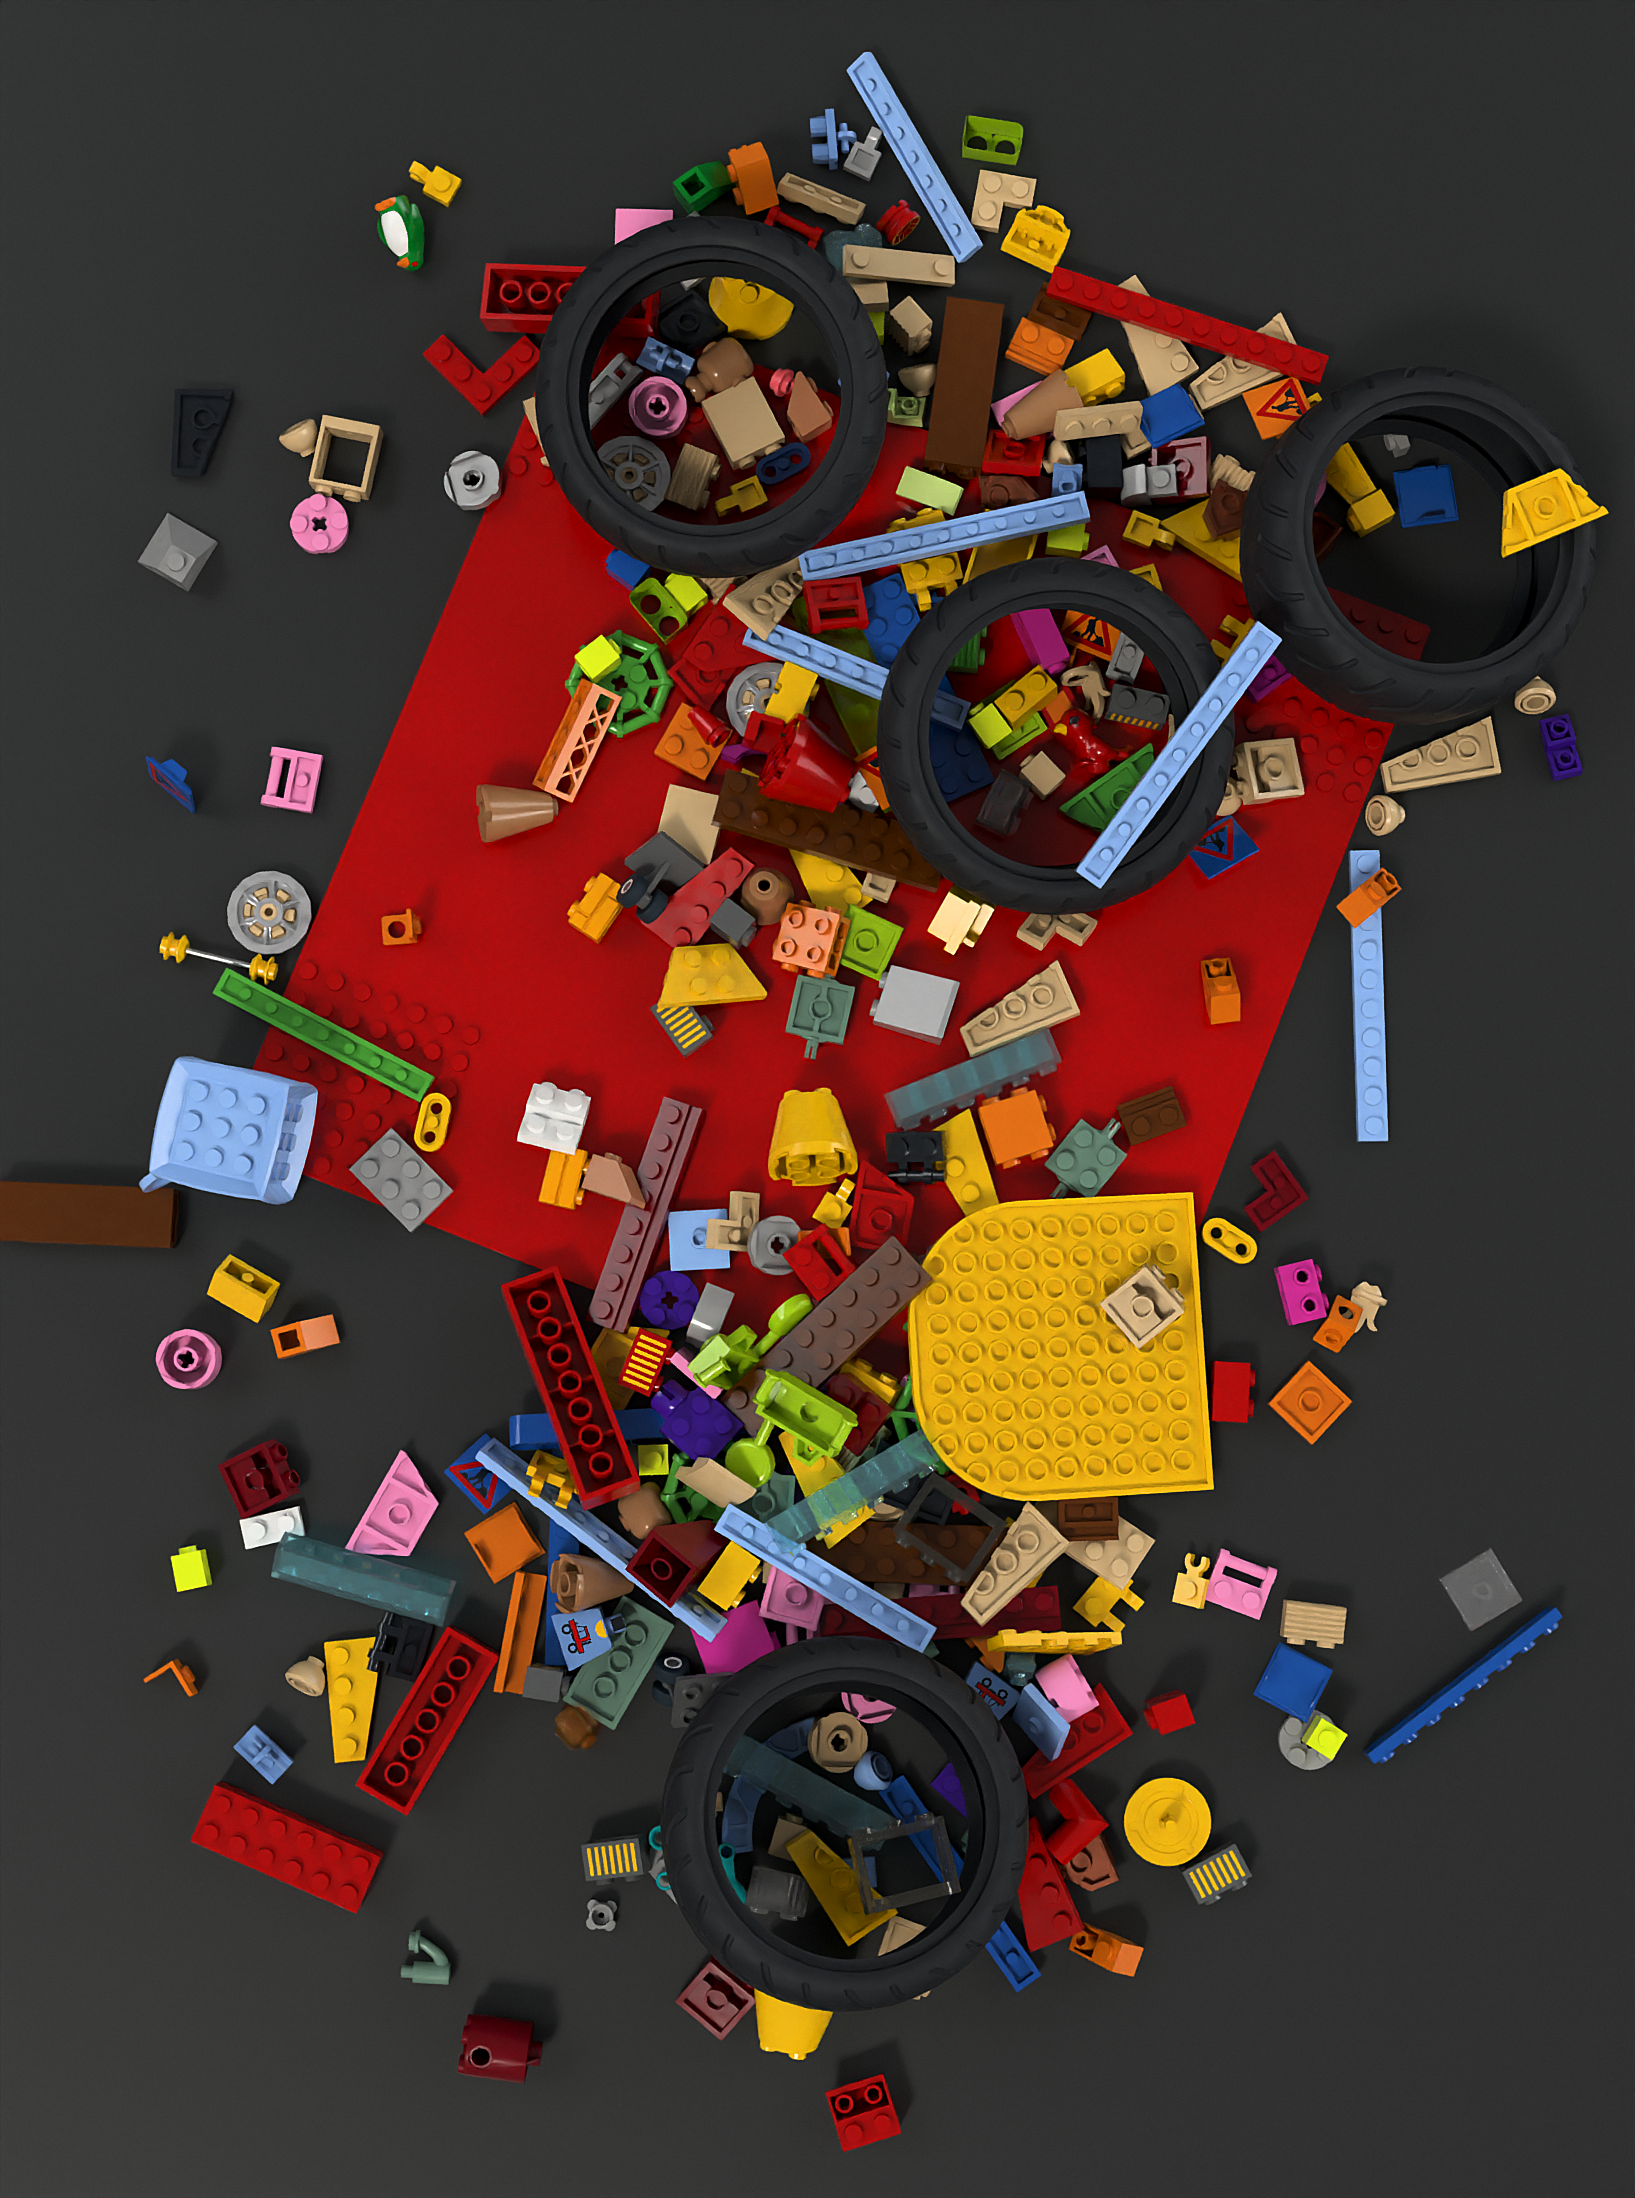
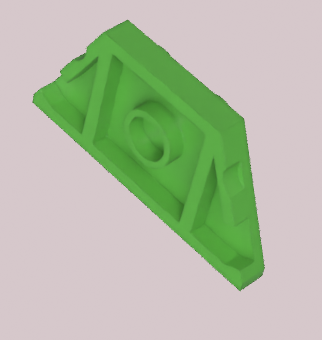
M1151 743L1062 805L1059 811L1067 817L1102 833L1154 762V751Z

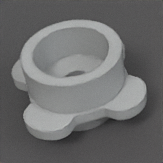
M596 1899L590 1900L587 1905L589 1909V1918L586 1920L587 1927L591 1930L595 1928H605L606 1931L613 1930L616 1922L613 1920L614 1912L617 1910L616 1903L612 1900H609L607 1903L598 1902ZM600 1912L604 1913L603 1918L599 1917Z

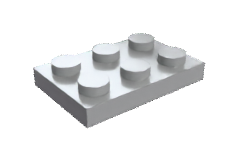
M392 1128L349 1169L411 1233L454 1192Z

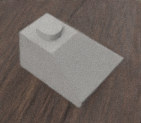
M167 513L138 560V563L184 590L189 591L218 542Z

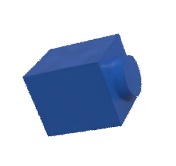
M614 549L609 554L605 562L608 564L606 566L607 574L631 592L648 579L653 572L652 566L638 561L617 549Z

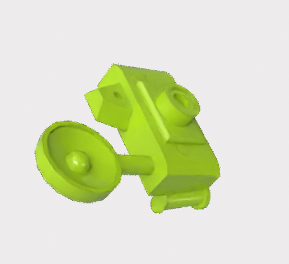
M799 1294L785 1301L777 1308L769 1320L768 1327L771 1330L756 1346L752 1344L758 1336L744 1324L729 1336L721 1333L711 1336L702 1344L697 1356L687 1365L694 1374L693 1378L703 1388H707L709 1384L730 1390L764 1358L763 1354L780 1337L787 1336L814 1310L813 1301L806 1294Z
M766 1369V1377L756 1395L752 1398V1401L758 1404L755 1413L765 1419L755 1438H743L732 1444L726 1454L725 1468L753 1488L766 1484L773 1476L775 1469L774 1455L766 1444L775 1425L795 1437L792 1457L811 1467L823 1455L833 1458L839 1454L852 1428L858 1425L857 1415L785 1371L776 1372L772 1369Z

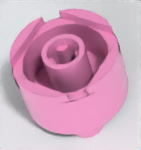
M656 376L644 380L632 391L629 398V414L633 423L643 435L651 439L665 440L672 438L681 432L687 422L689 415L687 399L682 389L668 378ZM658 402H662L664 408H666L665 411L660 412V415H656L652 407H657Z
M190 1329L179 1330L167 1336L161 1342L156 1353V1364L162 1378L169 1385L179 1389H199L210 1384L218 1375L222 1364L221 1348L207 1333ZM192 1354V1358L195 1359L194 1363L187 1366L184 1356Z
M1071 1653L1056 1659L1034 1672L1049 1702L1067 1723L1099 1705Z

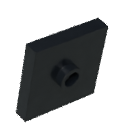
M693 287L659 309L657 334L669 347L690 357L728 332V326L718 318L708 303Z

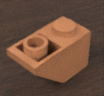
M800 371L795 376L787 410V422L799 441L805 444L832 427L831 417L833 412L825 400L821 402L816 395L818 389L814 381L810 377L805 378Z

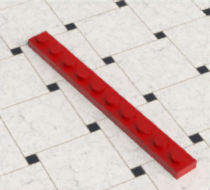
M1058 266L1054 267L1045 295L1317 386L1321 382L1329 358L1328 355Z

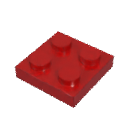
M989 429L982 461V472L1017 474L1024 477L1040 476L1046 446V434L1015 440L1013 437L1008 438L1004 430Z

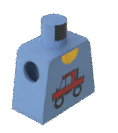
M601 1606L587 1608L579 1612L576 1611L573 1614L560 1612L551 1616L569 1671L612 1649L614 1644L611 1635L627 1630L622 1613L605 1618Z
M976 1660L972 1663L964 1680L989 1705L998 1721L1018 1702L1021 1695L1020 1692Z

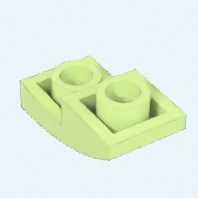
M888 388L887 422L923 427L928 406L926 397H898L897 389Z
M906 466L896 494L924 504L929 508L932 507L934 510L940 508L943 513L953 516L964 488Z

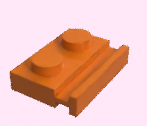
M1022 317L1005 353V358L1048 377L1052 372L1058 369L1062 370L1075 340Z

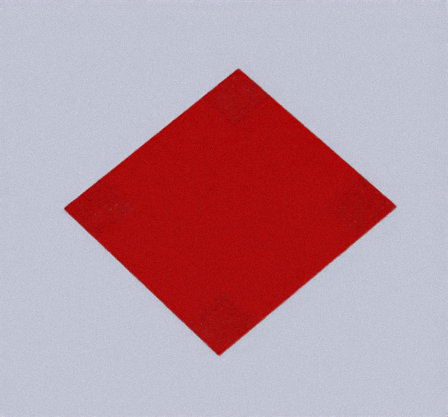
M657 334L656 338H653V339H655V340H657V341H659V342H661V343L667 345V344L664 342V340H663L658 334ZM609 336L595 363L591 383L620 352L629 358V363L633 366H639L644 373L591 430L596 451L606 442L617 437L638 436L653 442L665 454L670 466L671 477L685 443L717 455L719 457L718 464L722 465L717 480H711L707 491L711 492L705 509L700 507V511L697 513L664 500L652 511L653 513L671 520L694 525H725L755 518L776 508L796 494L812 477L827 454L839 420L841 397L817 388L818 392L816 395L821 402L825 400L833 412L831 417L832 427L804 444L810 451V465L807 470L775 487H766L761 484L768 499L767 505L744 515H741L737 508L730 514L719 518L715 510V502L732 495L730 486L755 476L758 462L766 455L756 459L757 462L747 469L741 470V468L733 471L702 411V402H694L684 387L680 385L678 386L682 389L689 406V415L684 428L678 435L665 440H655L643 435L636 428L629 414V398L632 391L644 380L650 377L662 376L636 364L645 346L646 337ZM704 349L692 356L696 362L689 376H696L700 373L697 368V361L703 354ZM753 363L754 370L750 377L754 376L785 436L784 446L794 442L801 443L787 422V410L792 391L782 397L776 396L774 391L770 389V381L775 371ZM620 370L615 375L622 380L626 374ZM711 390L710 392H708L706 399L716 395L717 393ZM658 402L657 407H652L656 415H660L661 411L666 410L662 402ZM525 414L501 471L503 478L502 494L499 499L494 500L486 507L282 996L434 1076L435 1079L425 1097L432 1093H440L449 1099L452 1106L445 1141L442 1147L434 1152H426L420 1149L415 1143L414 1134L422 1103L270 1025L252 1070L309 1083L318 1090L314 1126L302 1174L385 1207L349 1169L392 1128L454 1191L423 1223L541 1270L557 1265L563 1279L595 1291L626 1203L595 1194L586 1189L582 1205L576 1204L575 1210L538 1201L551 1149L517 1141L518 1132L526 1111V1104L534 1083L541 1085L543 1082H550L557 1089L568 1092L572 1089H578L583 1091L586 1096L591 1097L589 1114L577 1149L587 1151L589 1153L588 1159H591L593 1154L604 1157L606 1152L622 1157L621 1163L631 1167L635 1177L663 1097L705 1110L670 1212L727 1209L729 1220L730 1191L760 1193L759 1221L771 1216H785L794 1220L795 1224L803 1231L814 1230L823 1224L812 1216L827 1191L835 1196L845 1178L856 1184L846 1200V1203L853 1208L861 1160H866L886 1176L888 1171H898V1162L887 1163L885 1133L932 1131L969 1108L999 1204L1014 1201L1053 1199L1050 1197V1194L1053 1193L1061 1182L1044 1164L1080 1119L1084 1120L1094 1129L1101 1131L1110 1122L1111 1118H1114L1116 1123L1119 1122L1122 1125L1116 1106L1172 1085L1174 1095L1177 1098L1187 1126L1131 1147L1122 1125L1111 1139L1119 1149L1127 1154V1157L1095 1197L1193 1192L1197 1236L1394 724L1374 721L1368 717L1362 718L1338 709L1334 703H1328L1300 683L1295 676L1255 704L1243 693L1233 707L1235 724L1234 747L1244 742L1293 738L1305 794L1300 797L1276 799L1269 803L1243 805L1242 801L1239 809L1231 814V816L1259 848L1258 852L1211 879H1208L1201 872L1193 859L1188 855L1171 873L1150 889L1118 904L1084 913L1098 922L1095 930L1082 946L1055 933L1043 950L1040 951L1016 937L1018 929L1031 913L997 905L973 948L962 942L956 953L952 955L944 950L947 942L929 933L927 930L954 883L941 875L939 887L936 893L896 881L887 904L872 898L873 901L863 910L904 928L886 966V972H889L891 965L960 982L940 1045L874 1025V1017L869 1014L874 998L880 1000L883 992L882 988H878L879 981L839 963L836 977H833V979L840 984L855 987L843 1045L829 1042L819 1043L816 1060L810 1059L813 1048L810 1050L809 1059L804 1058L807 1040L801 1036L785 1033L797 976H812L807 975L808 970L799 968L798 973L781 969L782 963L772 959L773 944L778 938L781 929V923L778 922L765 926L756 924L757 935L747 948L742 945L739 950L734 948L764 987L767 996L764 1000L707 1004L694 1007L699 1017L705 1015L715 1028L711 1031L714 1039L685 1059L650 1010V1007L658 1003L661 997L664 978L668 972L669 960L674 948L640 922L641 920L636 916L637 905L631 908L623 907L599 944L572 927L568 922L570 916L567 913L576 900L582 901L587 893L584 891V888L592 876L597 878L600 873H603L616 883L622 885L628 877L635 874L633 870L624 864L625 858L657 834L670 784L719 796L727 769L741 772L744 768L760 776L767 755L753 754L743 758L734 765L722 760L721 754L706 782L654 755L655 749L682 702L692 708L695 707L691 700L674 683V687H671L660 714L661 720L657 724L653 722L623 735V738H617V735L606 731L573 803L551 794L552 798L557 799L558 816H553V822L493 842L484 843L482 841L477 815H480L479 806H476L477 785L489 784L546 792L532 783L572 700L569 690L565 688V681L569 679L576 662L574 656L580 652L579 647L582 644H590L601 634L603 637L616 633V630H622V633L650 644L656 643L660 647L659 652L667 670H669L682 658V653L714 607L711 601L714 597L706 590L708 603L688 618L689 627L669 644H664L631 605V591L607 574L606 566L608 564L605 563L606 559L617 548L600 536L580 516L568 501L556 481L551 468L542 465L540 458L545 455ZM887 422L885 438L877 465L859 501L829 535L809 550L886 534V529L890 528L889 524L901 518L909 521L916 518V514L919 511L929 508L924 504L896 494L906 466L933 475L928 470H923L928 436L927 430L917 426ZM793 456L791 462L798 464L801 462V458ZM769 469L765 474L768 477H773L776 472ZM981 471V475H982V474H993V473H991V472H982V471ZM949 473L933 475L964 488L954 515L943 513L946 521L980 513L981 488H979V478L975 477L974 479L967 480L959 478L956 474ZM1003 473V474H995V475H1017V474H1005V473ZM1042 475L1021 476L1040 496L1036 501L1051 498L1052 479ZM1086 499L1090 522L1085 524L1084 533H1089L1087 551L1082 550L1080 558L1107 545L1119 568L1130 571L1154 563L1162 592L1167 594L1192 618L1209 642H1212L1214 639L1231 649L1237 637L1219 629L1224 618L1230 615L1244 625L1249 618L1255 621L1245 597L1243 583L1175 541L1172 550L1168 551L1159 547L1154 542H1152L1148 550L1123 540V534L1133 511L1104 499ZM1048 531L1039 533L1031 559L1062 557L1045 554ZM973 548L955 551L958 554L963 577H965ZM895 564L830 579L860 576L862 588L898 572L902 580L903 577L901 567ZM652 567L653 572L648 578H655L664 586L666 585L664 581L672 573ZM758 573L749 574V575H746V576H747V577L749 578V580H750L752 577H754V576L757 575ZM1326 586L1331 598L1342 614L1365 637L1396 655L1411 660H1420L1430 634V627L1428 625ZM944 587L929 590L930 596H932L933 592H936L937 597H946ZM802 590L786 614L808 629V616ZM646 595L642 598L640 606L644 613L652 615L660 610L661 602L655 595ZM915 606V609L920 619H922L929 611L926 610L920 612L919 606ZM851 609L819 612L820 619L854 616ZM1049 609L1060 632L1067 610ZM1011 615L1004 616L987 626L986 638L980 637V648H985L984 666H978L977 674L945 672L956 697L970 702V707L1011 680L1016 679L1018 682L1033 669L1011 620ZM671 616L664 617L659 623V630L665 636H670L679 629L678 620ZM857 628L826 630L816 634L823 639L822 643L876 664L861 631L857 630ZM1065 643L1070 654L1072 646ZM623 645V654L638 660L644 655L642 652ZM1077 648L1072 669L1080 666H1089L1090 661H1095L1101 671L1105 687L1108 691H1110L1114 683L1129 686L1105 677L1109 661ZM1144 653L1134 683L1129 687L1164 694L1160 676ZM649 660L644 665L650 680H658L652 662ZM755 664L737 667L709 710L710 713L727 723V727L733 730V734L726 746L739 745L743 739L731 725L726 710L728 690L737 675L747 667ZM583 673L581 679L589 681L590 679ZM818 675L815 683L820 686L814 701L810 700L808 718L813 714L830 726L831 729L827 735L853 758L876 746L880 700ZM1079 675L1070 678L1069 681L1076 680ZM619 677L618 680L614 679L612 682L615 685V691L618 692L621 688L626 689L628 686L622 677ZM1060 677L1053 680L1057 686L1061 685ZM1068 686L1080 708L1084 710L1086 699L1082 687ZM650 688L644 702L649 708H651L658 688ZM1104 696L1103 714L1096 724L1099 727L1093 730V734L1104 739L1112 747L1121 748L1126 745H1132L1134 749L1129 757L1151 743L1155 761L1168 743L1169 709L1166 724L1161 731L1104 719L1108 696ZM1094 708L1085 712L1092 717ZM641 709L629 711L628 714L623 715V723L645 713ZM1040 711L1037 712L1048 729L1001 760H998L990 749H985L974 734L995 783L947 804L961 825L984 846L1003 857L1021 864L1059 866L1081 862L1101 833L1067 817L1059 811V808L1108 772L1088 775L1087 768L1074 770V765L1081 761L1078 756L1077 745L1068 736L1051 732ZM614 714L611 721L617 723V715ZM589 724L585 725L583 730L585 740L594 736L597 730L596 727ZM582 748L573 751L570 757L572 766L582 762L584 758ZM1041 751L1066 775L1064 782L1044 801L1019 777L1022 770L1020 764L1030 754L1036 757ZM1110 761L1111 770L1124 761ZM1231 768L1229 776L1238 781L1236 770ZM570 776L562 777L556 789L567 794L572 783ZM846 799L844 804L855 807L848 799ZM879 806L874 812L875 814L897 820L890 806L884 810ZM1216 815L1212 824L1226 816ZM721 828L713 861L730 847L734 846L756 863L752 870L768 867L782 872L792 884L794 890L793 904L798 905L800 900L812 903L788 848ZM848 867L863 886L868 872ZM736 892L730 899L734 903H736ZM406 909H412L415 917H420L421 934H417V943L384 945L381 918L383 916L406 914ZM393 922L389 926L391 937L400 938L405 934L406 928L403 923ZM709 928L696 946L728 942ZM1214 958H1230L1240 990V1021L1211 1024L1205 1004L1201 961ZM1058 960L1079 1008L1080 1015L971 1058L960 1034V1028L988 1008L994 1007L1012 991L1018 990L1036 974L1039 975L1049 968V965ZM1027 1087L1028 1092L1035 1090L1037 1096L1042 1095L1044 1098L1047 1112H1044L1043 1115L1046 1124L1051 1123L1056 1135V1140L1052 1141L1054 1146L1048 1149L1049 1155L1032 1160L1031 1155L1019 1159L1021 1164L1004 1169L1002 1164L995 1166L977 1110L979 1107H983L982 1101L999 1096L1001 1101L1010 1098V1092ZM818 1088L830 1089L831 1095L838 1100L857 1153V1171L853 1175L845 1173L837 1176V1182L819 1186H793L792 1180L784 1178L775 1181L769 1175L768 1157L779 1103L784 1099V1093L790 1090H798L803 1093L813 1092ZM437 1103L433 1105L432 1112L439 1114L442 1111V1105ZM429 1132L425 1136V1140L428 1143L433 1142L436 1138L433 1132ZM910 1162L911 1171L924 1169V1162ZM911 1182L910 1185H900L915 1197L906 1249L920 1264L935 1242L949 1228L965 1218L964 1213L945 1182H936L935 1185H925L924 1182ZM1069 1190L1063 1199L1085 1197L1080 1193ZM852 1209L841 1227L849 1228ZM668 1220L646 1281L659 1272L671 1271ZM775 1237L774 1242H771V1248L774 1249V1253L778 1254L779 1249L784 1248V1243H780L778 1237ZM815 1242V1243L813 1244V1247H814L816 1250H817V1247H818L817 1242ZM729 1251L730 1268L677 1271L688 1276L695 1284L699 1293V1300L707 1283L735 1293L720 1333L729 1336L743 1324L747 1325L758 1336L752 1344L754 1346L771 1330L768 1327V1323L772 1314L788 1299L799 1294H806L813 1301L814 1309L826 1299L824 1298L818 1303L794 1271L785 1275H769L755 1268L751 1263L748 1252ZM833 1258L823 1259L836 1277L842 1273V1269ZM666 1292V1297L661 1298V1303L667 1304L668 1309H672L673 1304L678 1302V1296L674 1297L672 1292ZM640 1299L637 1305L638 1309H641ZM908 1306L850 1359L856 1360L861 1358L873 1365L872 1369L880 1374L882 1372L888 1373L897 1378V1384L899 1385L902 1379L910 1372L908 1331L903 1330V1325L908 1321ZM691 1321L684 1327L689 1328ZM781 1337L763 1354L764 1357L781 1341Z

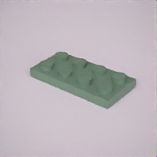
M625 1595L621 1598L612 1616L622 1613L627 1630L611 1635L614 1647L582 1665L567 1695L563 1698V1701L585 1714H589L592 1718L612 1730H615L675 1626Z

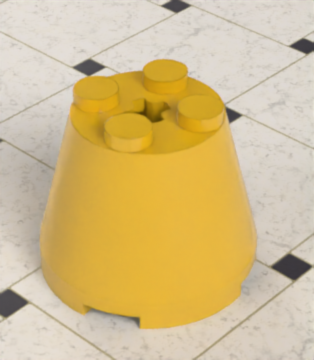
M713 277L709 289L710 307L718 318L728 326L727 334L736 339L737 337L751 340L759 339V341L768 339L780 332L792 316L794 304L776 292L752 282L727 277Z
M818 1088L813 1092L801 1093L798 1090L785 1092L784 1099L779 1103L768 1157L770 1177L775 1181L781 1178L792 1180L793 1186H819L837 1182L836 1177L845 1173L853 1175L858 1169L857 1153L838 1100L831 1095V1090L828 1088Z
M754 1988L758 2037L761 2049L770 2052L788 2053V2056L793 2059L803 2060L806 2058L807 2053H811L818 2048L834 2012L807 2009L783 2002Z

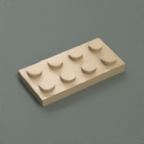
M1057 1500L1037 1501L1034 1507L1058 1531ZM1119 1516V1540L1069 1542L1070 1546L1064 1553L1123 1591L1155 1540Z

